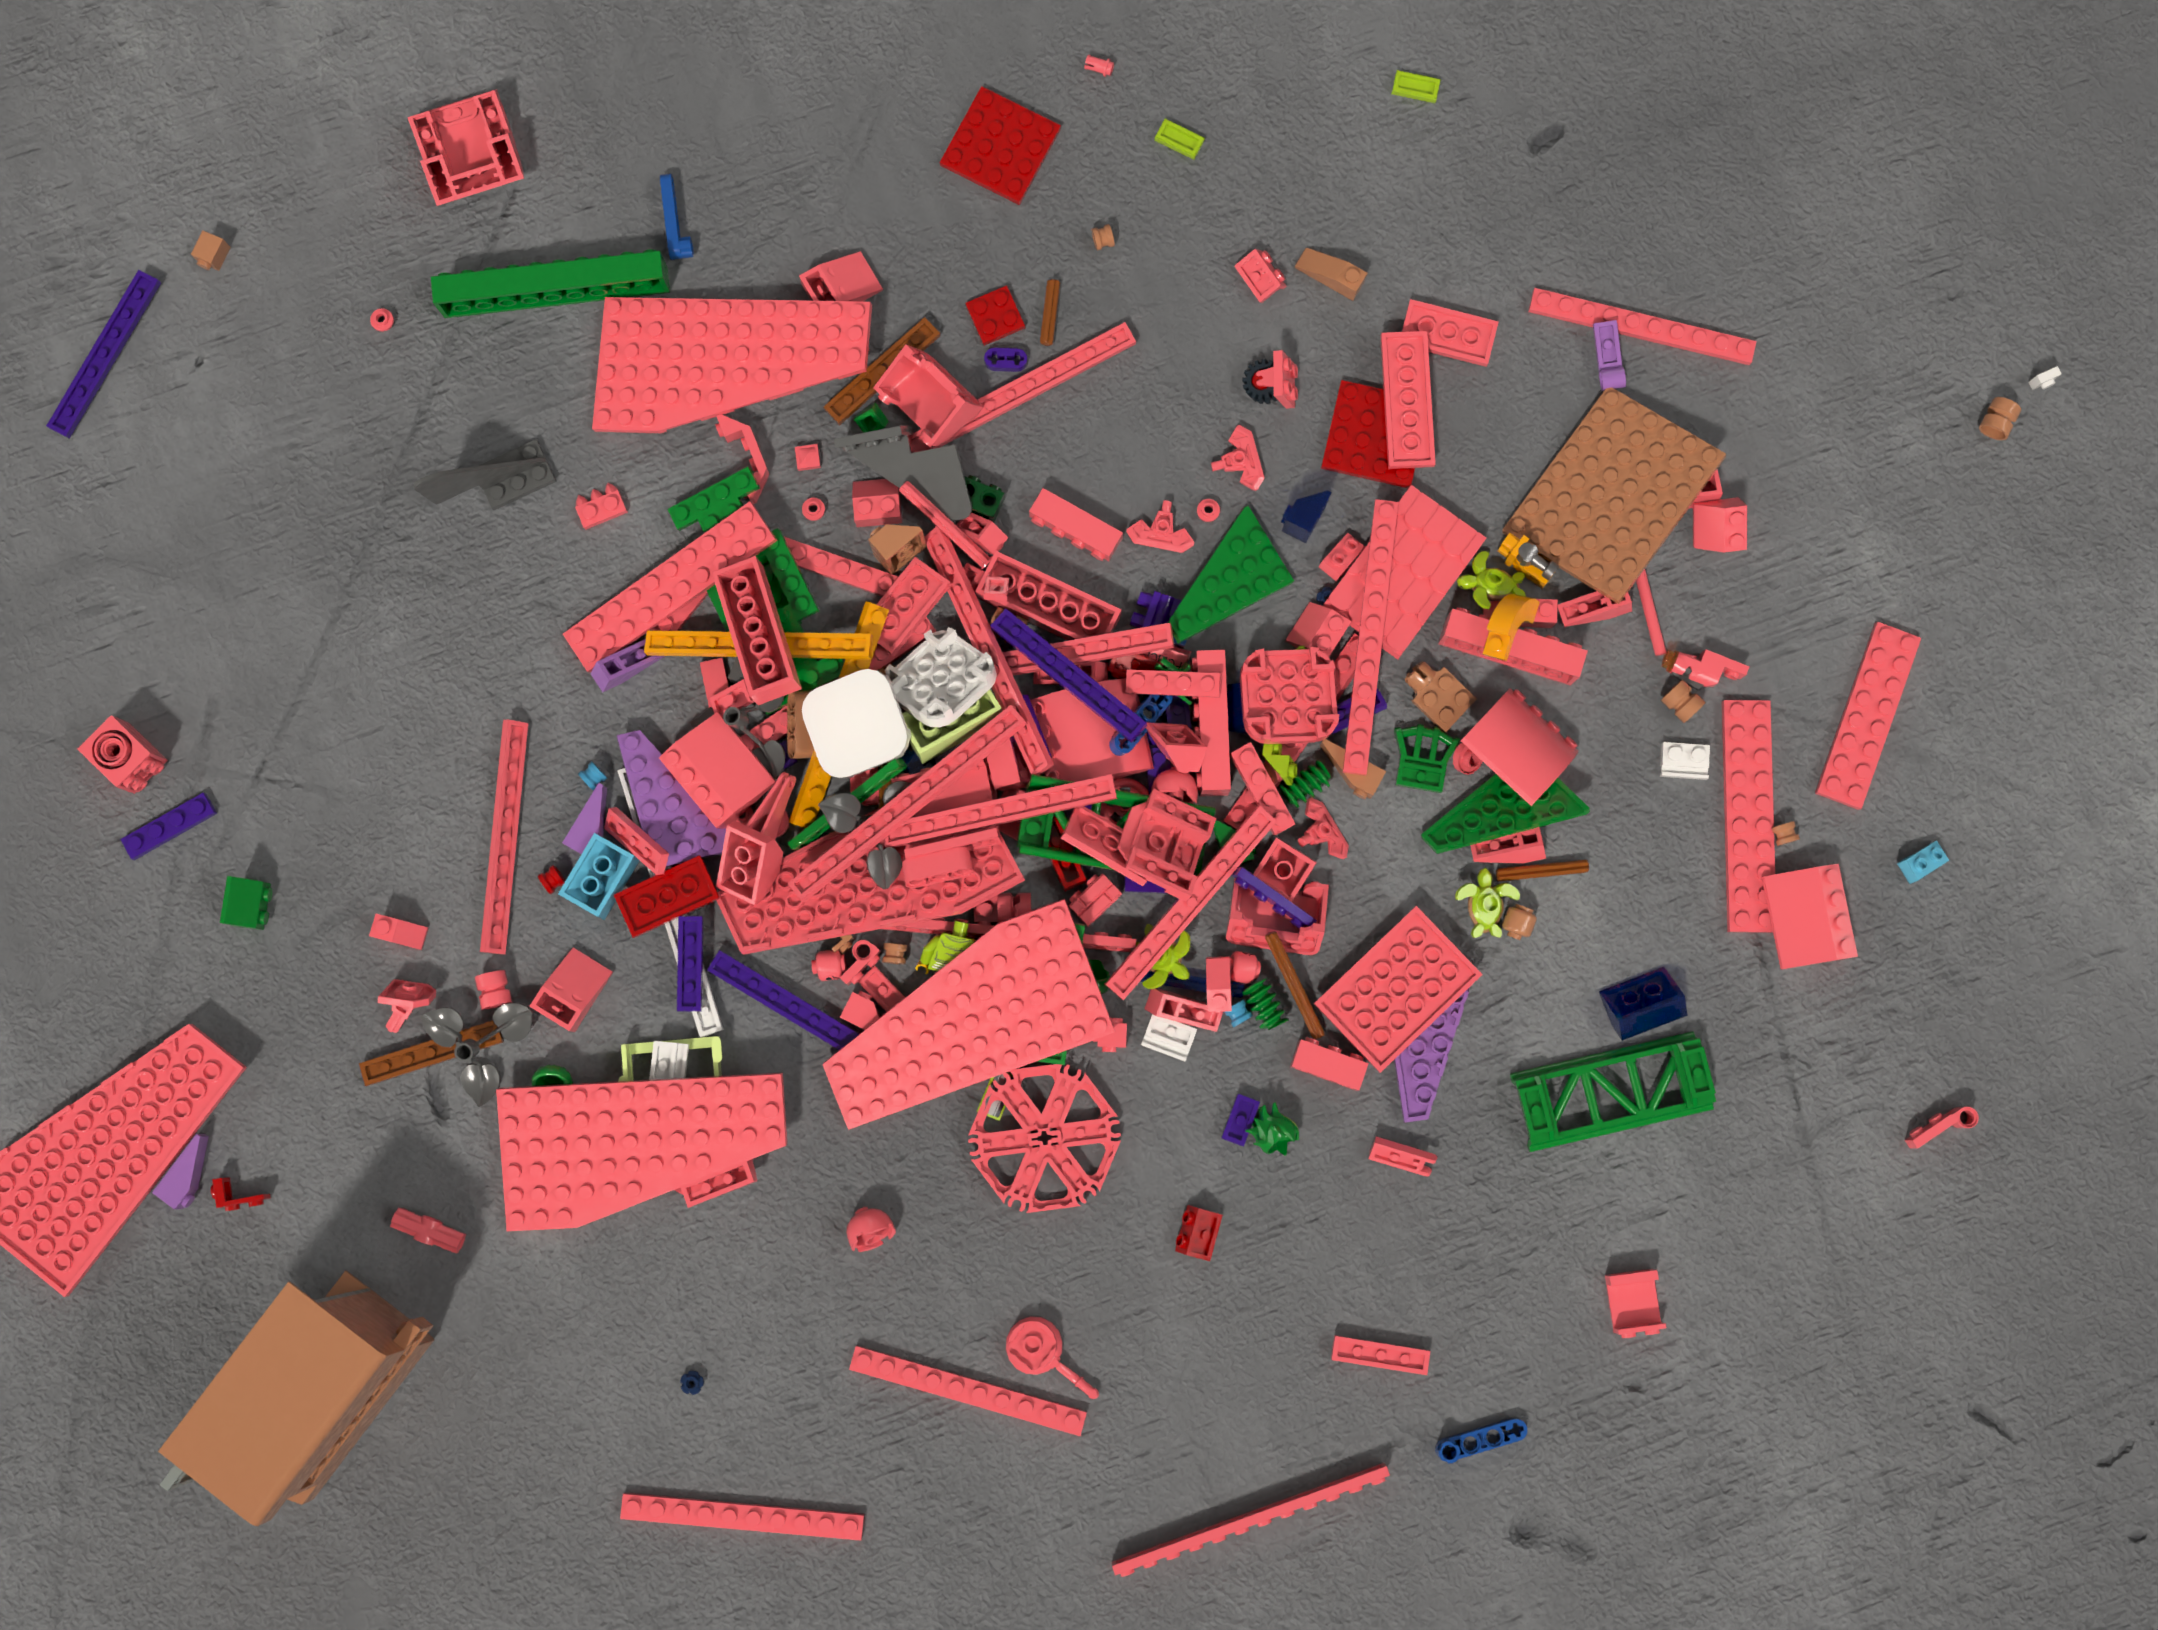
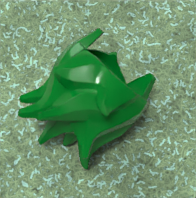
M1276 1102L1272 1105L1271 1114L1267 1113L1266 1105L1259 1107L1260 1120L1254 1118L1256 1122L1252 1123L1254 1128L1246 1129L1245 1131L1255 1137L1256 1142L1253 1145L1259 1146L1266 1154H1272L1277 1150L1286 1156L1288 1142L1299 1140V1129L1290 1118L1280 1113Z

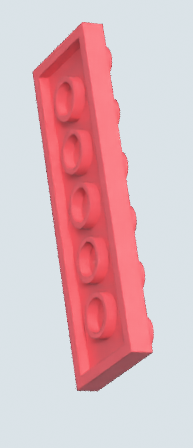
M1427 331L1381 333L1388 469L1434 467L1436 464Z

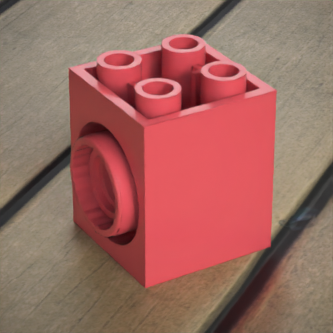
M112 715L77 749L114 786L133 794L142 791L147 786V781L153 775L159 774L163 770L164 764L168 761L130 723Z

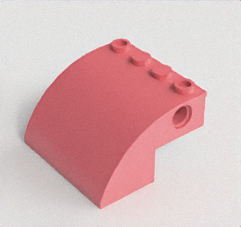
M497 89L408 117L423 158L420 163L437 206L524 179L517 146Z
M1126 678L1097 682L1133 712L1140 705L1138 694L1126 693ZM1066 689L1030 700L1054 763L1052 767L1044 772L1045 776L1078 782L1112 774L1113 779L1116 780L1154 769L1147 733L1129 753L1117 756L1112 753L1109 747V742L1117 731ZM1126 738L1120 741L1119 747L1121 749L1123 748L1122 745L1127 740Z
M1509 688L1464 736L1461 742L1532 806L1579 752L1576 749L1578 745L1570 737L1564 738L1559 733L1560 728L1551 720L1547 722L1541 717L1543 713L1535 705L1530 707L1524 701L1526 697L1519 690L1515 689L1513 691Z

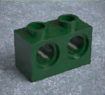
M964 476L967 488L975 491L970 497L972 503L971 513L994 523L1005 500L1004 492L996 485L990 484L987 486L982 484L981 480L975 476ZM988 497L996 500L992 506H987L983 502Z

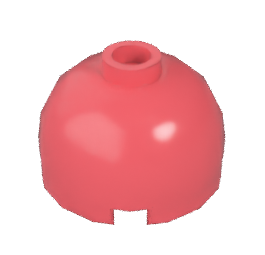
M1171 767V769L1159 773L1153 781L1151 791L1154 788L1181 802L1197 803L1198 787L1195 778L1191 774L1181 773L1176 770V767Z
M863 1207L858 1209L849 1221L846 1233L852 1251H855V1248H857L858 1252H864L881 1246L883 1244L881 1240L887 1236L890 1240L895 1235L896 1229L892 1220L884 1211Z

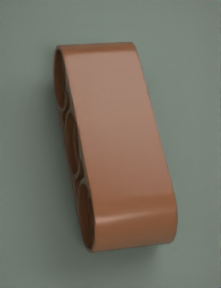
M795 691L788 694L787 751L791 759L811 758L814 751L802 715L803 701L811 691Z

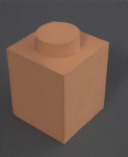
M202 230L191 255L197 260L196 264L206 270L213 268L219 271L231 247L224 239Z

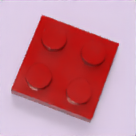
M1007 285L965 303L983 346L1025 329V324Z

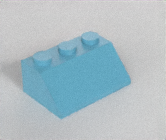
M594 833L558 895L605 920L616 902L614 894L623 890L640 860L633 854Z

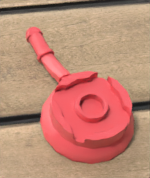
M1031 1316L1018 1321L1011 1328L1006 1338V1352L1009 1361L1016 1369L1025 1374L1039 1375L1056 1367V1370L1074 1383L1075 1387L1086 1393L1089 1398H1098L1099 1392L1096 1388L1087 1383L1083 1377L1078 1376L1059 1362L1061 1360L1063 1342L1059 1330L1052 1322L1042 1317Z

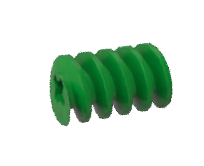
M1320 760L1315 761L1316 767L1310 764L1308 772L1301 770V778L1298 775L1296 778H1293L1292 785H1287L1286 783L1285 787L1279 785L1280 790L1290 804L1299 808L1298 800L1301 799L1306 803V794L1314 798V789L1320 793L1323 792L1321 784L1328 788L1330 787L1329 779L1331 776Z
M1264 979L1246 988L1242 994L1251 995L1247 1000V1004L1255 1003L1251 1012H1259L1255 1020L1264 1021L1259 1028L1268 1029L1269 1031L1289 1021V1019L1280 1018L1285 1011L1284 1009L1276 1010L1280 1005V1001L1272 1002L1276 993L1267 992L1272 985H1264L1263 983L1266 980Z

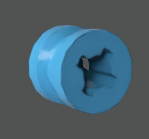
M592 761L588 764V768L585 771L578 773L581 779L593 791L599 782L607 779L605 774Z
M1244 1000L1233 1005L1232 1011L1224 1012L1226 1016L1231 1018L1233 1028L1253 1016L1252 1012L1246 1009V1002Z

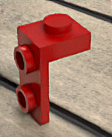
M230 1177L212 1179V1198L215 1199L216 1208L225 1207V1212L240 1209V1204L249 1203V1207L263 1205V1200L271 1199L270 1194H262L233 1200Z

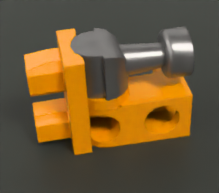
M1509 533L1497 551L1507 558L1504 564L1508 567L1513 565L1516 571L1523 572L1527 579L1543 589L1559 565L1554 561L1548 564L1538 555L1537 546L1527 543L1529 538L1525 535L1519 539Z

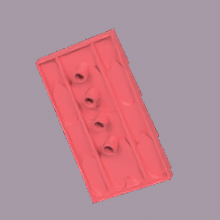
M1412 485L1398 503L1382 639V649L1397 660L1486 540L1484 535L1477 532V530L1461 519H1458L1457 516L1438 505L1437 502ZM1370 542L1323 605L1351 621L1350 626L1358 632Z

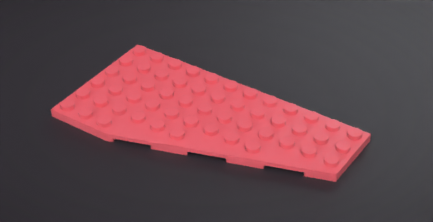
M605 297L592 430L595 432L664 433L668 429L698 420L704 421L717 417L720 414L724 415L734 412L735 409L797 393L807 387L867 372L872 304L871 302Z
M879 808L866 814L865 816L875 814L879 810ZM833 831L783 857L780 873L763 901L753 905L723 890L718 891L720 899L716 901L740 952L744 955L962 914L1020 884L1025 879L1001 836L1002 844L969 851L973 873L969 876L919 888H908L905 885L902 867L900 874L890 887L882 889L874 882L867 868L868 853L872 850H878L874 846L803 903L789 886L788 882L850 834L849 832L839 833ZM882 840L879 843L883 846L884 849V841ZM906 845L893 847L900 854L902 862L906 860L904 849H907Z
M1064 898L997 923L852 1041L828 1058L822 1065L846 1126L850 1130L1113 1034L1115 1029Z
M188 1024L135 1062H131L103 1081L101 1085L79 1100L38 1125L36 1129L9 1147L1 1150L0 1245L62 1296H69L247 1067L195 1025Z
M783 1073L496 1089L507 1231L578 1228L787 1145Z

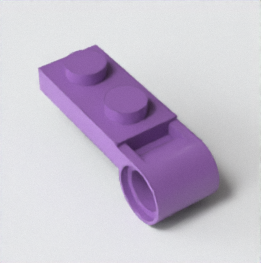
M1617 320L1594 323L1593 332L1601 390L1604 391L1611 387L1614 389L1626 387V376L1624 367H1622Z

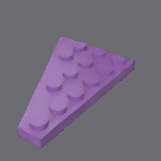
M640 730L617 735L640 827L669 853L666 868L679 865L699 855L702 858L722 854L726 829H718L712 824L659 759L662 754Z
M1470 987L1394 1059L1404 1123L1429 1119L1431 1107L1437 1094L1438 1085L1447 1063L1448 1054L1453 1044L1455 1032L1459 1025Z

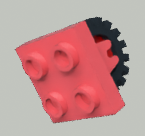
M1283 350L1273 351V361L1269 360L1268 362L1266 359H1262L1261 363L1257 360L1254 361L1255 366L1251 364L1248 366L1250 368L1249 372L1246 370L1244 372L1246 378L1242 377V382L1245 384L1243 388L1255 402L1271 404L1270 400L1274 402L1278 400L1286 409L1295 408V400H1298V389L1295 386L1298 368Z

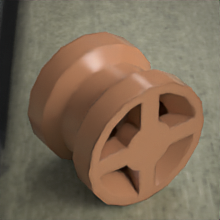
M1110 224L1104 225L1101 229L1096 227L1091 229L1097 251L1102 250L1104 246H1115Z
M1794 821L1772 828L1773 833L1777 837V846L1800 839L1799 835L1795 833L1794 828L1796 825Z
M884 943L886 953L882 962L905 965L904 952L907 951V945Z

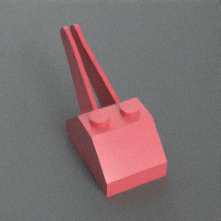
M786 772L780 774L776 783L746 826L736 821L727 825L716 884L717 888L753 905L763 901L780 873L783 851L775 839L789 797L796 783L795 776H789Z

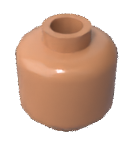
M1518 904L1515 907H1509L1502 923V927L1508 931L1507 936L1517 940H1521L1522 936L1530 937L1537 921V917L1533 914L1534 910Z

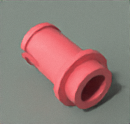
M1088 55L1085 61L1087 65L1085 64L1084 69L1102 73L1106 77L1107 75L1111 76L1114 62H1111L1109 58L1104 60Z

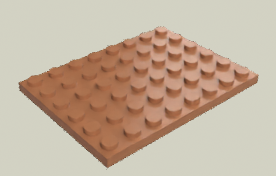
M1612 387L1607 388L1505 525L1502 533L1506 536L1511 533L1519 539L1525 535L1529 538L1527 543L1537 546L1540 557L1549 562L1554 561L1559 565L1558 568L1619 604L1724 461L1726 453Z

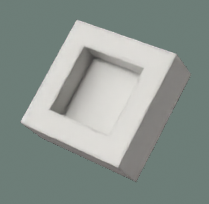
M2057 366L2037 375L2028 383L2032 390L2039 387L2043 390L2056 383L2055 379L2061 375V372Z

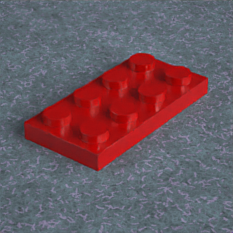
M701 855L666 870L664 874L655 875L614 894L632 938H636L677 919L678 916H684L720 899Z

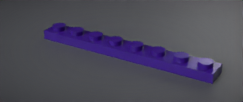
M140 270L137 271L46 427L70 439L161 285L158 279Z
M1007 609L990 625L991 629L1131 743L1147 727V723Z
M720 950L707 969L710 973L838 1050L859 1035L857 1032Z

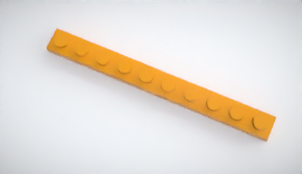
M865 602L855 633L872 634L871 659H845L839 679L859 670L869 669L889 609L871 602ZM815 750L811 756L789 823L807 828L816 821L820 810L818 804L823 801L831 775L825 772L820 765Z
M647 631L644 653L647 656L737 657L730 632ZM784 632L792 658L871 659L872 634Z

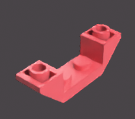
M721 414L717 415L719 423L715 424L720 438L724 436L727 443L741 438L745 451L750 450L753 458L749 459L753 472H755L753 474L760 489L745 496L744 499L749 498L750 502L756 504L769 477V471L753 431L748 425Z

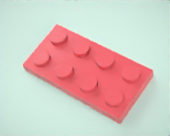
M1410 299L1402 332L1427 331L1428 351L1430 353L1487 367L1499 322Z
M914 557L876 604L889 609L877 644L895 656L951 587L950 581Z
M1085 806L1074 808L1061 839L1139 885L1144 886L1147 882L1145 877L1125 868L1126 860L1117 848L1123 829Z

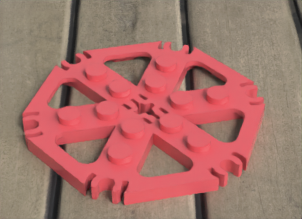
M1059 1064L1011 1070L1010 1072L1014 1077L1012 1080L1007 1073H1003L1006 1083L999 1085L994 1080L993 1084L998 1089L997 1092L989 1085L968 1136L972 1134L978 1135V1139H968V1143L975 1142L978 1144V1149L970 1152V1155L977 1156L980 1154L981 1156L977 1159H971L1003 1203H1005L1008 1195L1011 1196L1008 1200L1009 1207H1011L1014 1200L1021 1202L1019 1209L1021 1212L1025 1209L1026 1203H1029L1026 1213L1078 1207L1081 1205L1076 1200L1077 1196L1085 1204L1086 1200L1083 1197V1193L1090 1191L1096 1196L1095 1189L1091 1187L1092 1184L1100 1192L1121 1140L1111 1141V1137L1118 1138L1121 1136V1133L1111 1132V1126L1120 1124L1119 1121L1111 1120L1109 1122L1108 1120L1114 1116L1118 1117L1085 1072L1081 1081L1078 1080L1081 1070L1078 1069L1075 1076L1068 1074L1070 1067L1068 1064L1064 1067L1063 1073H1060L1062 1065ZM1050 1075L1054 1079V1085L1041 1114L1021 1087V1082L1027 1077ZM1077 1091H1087L1100 1108V1116L1093 1120L1064 1123ZM990 1096V1099H989V1101H988V1103H987V1106H986L985 1101H986L987 1097ZM997 1100L1002 1101L1022 1129L998 1132L985 1131L983 1124L991 1104ZM1042 1131H1046L1047 1135H1057V1137L1049 1139L1046 1145H1043L1042 1141L1032 1140V1138L1041 1136ZM1096 1143L1103 1144L1105 1154L1097 1172L1094 1175L1086 1174L1067 1147ZM1025 1153L1013 1183L1009 1186L1002 1185L989 1168L988 1160L994 1156ZM1047 1162L1067 1187L1068 1193L1064 1198L1039 1201L1035 1198V1191Z

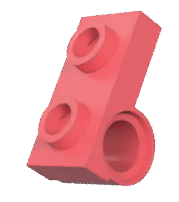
M1347 533L1322 560L1319 568L1337 582L1362 553L1365 546Z
M860 940L853 946L852 953L857 961L840 977L848 986L851 983L855 985L864 976L862 971L867 966L872 968L880 960L878 955L881 951L869 941ZM863 945H867L870 948V954L865 958H861L858 955V949Z

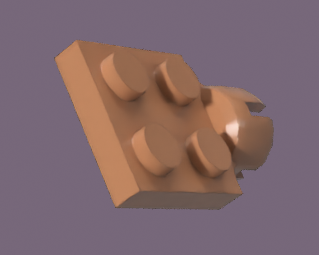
M1420 662L1412 668L1413 672H1409L1405 677V682L1415 692L1411 702L1445 733L1477 698L1445 667H1442L1439 671H1434L1426 662Z

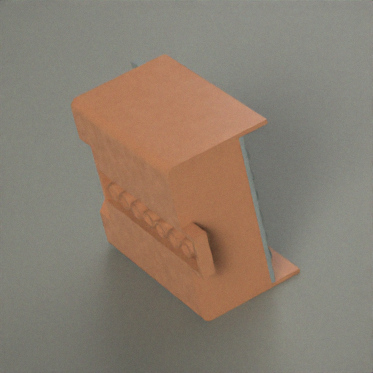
M348 1271L342 1274L326 1297L313 1300L289 1281L158 1452L174 1464L160 1486L169 1491L196 1481L254 1526H260L270 1521L286 1500L301 1505L313 1500L433 1343L434 1338L428 1332L434 1325L423 1317L409 1319Z

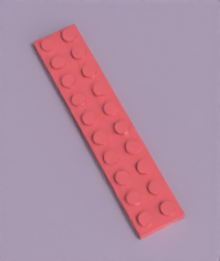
M749 501L564 632L563 635L586 671L591 672L597 661L623 650L646 634L647 631L656 627L714 586L715 582L712 572L758 555L775 543L777 539L753 503Z
M1724 700L1722 701L1727 932L1773 933L1762 881L1764 876L1775 875L1774 833L1772 831L1774 827L1771 701Z

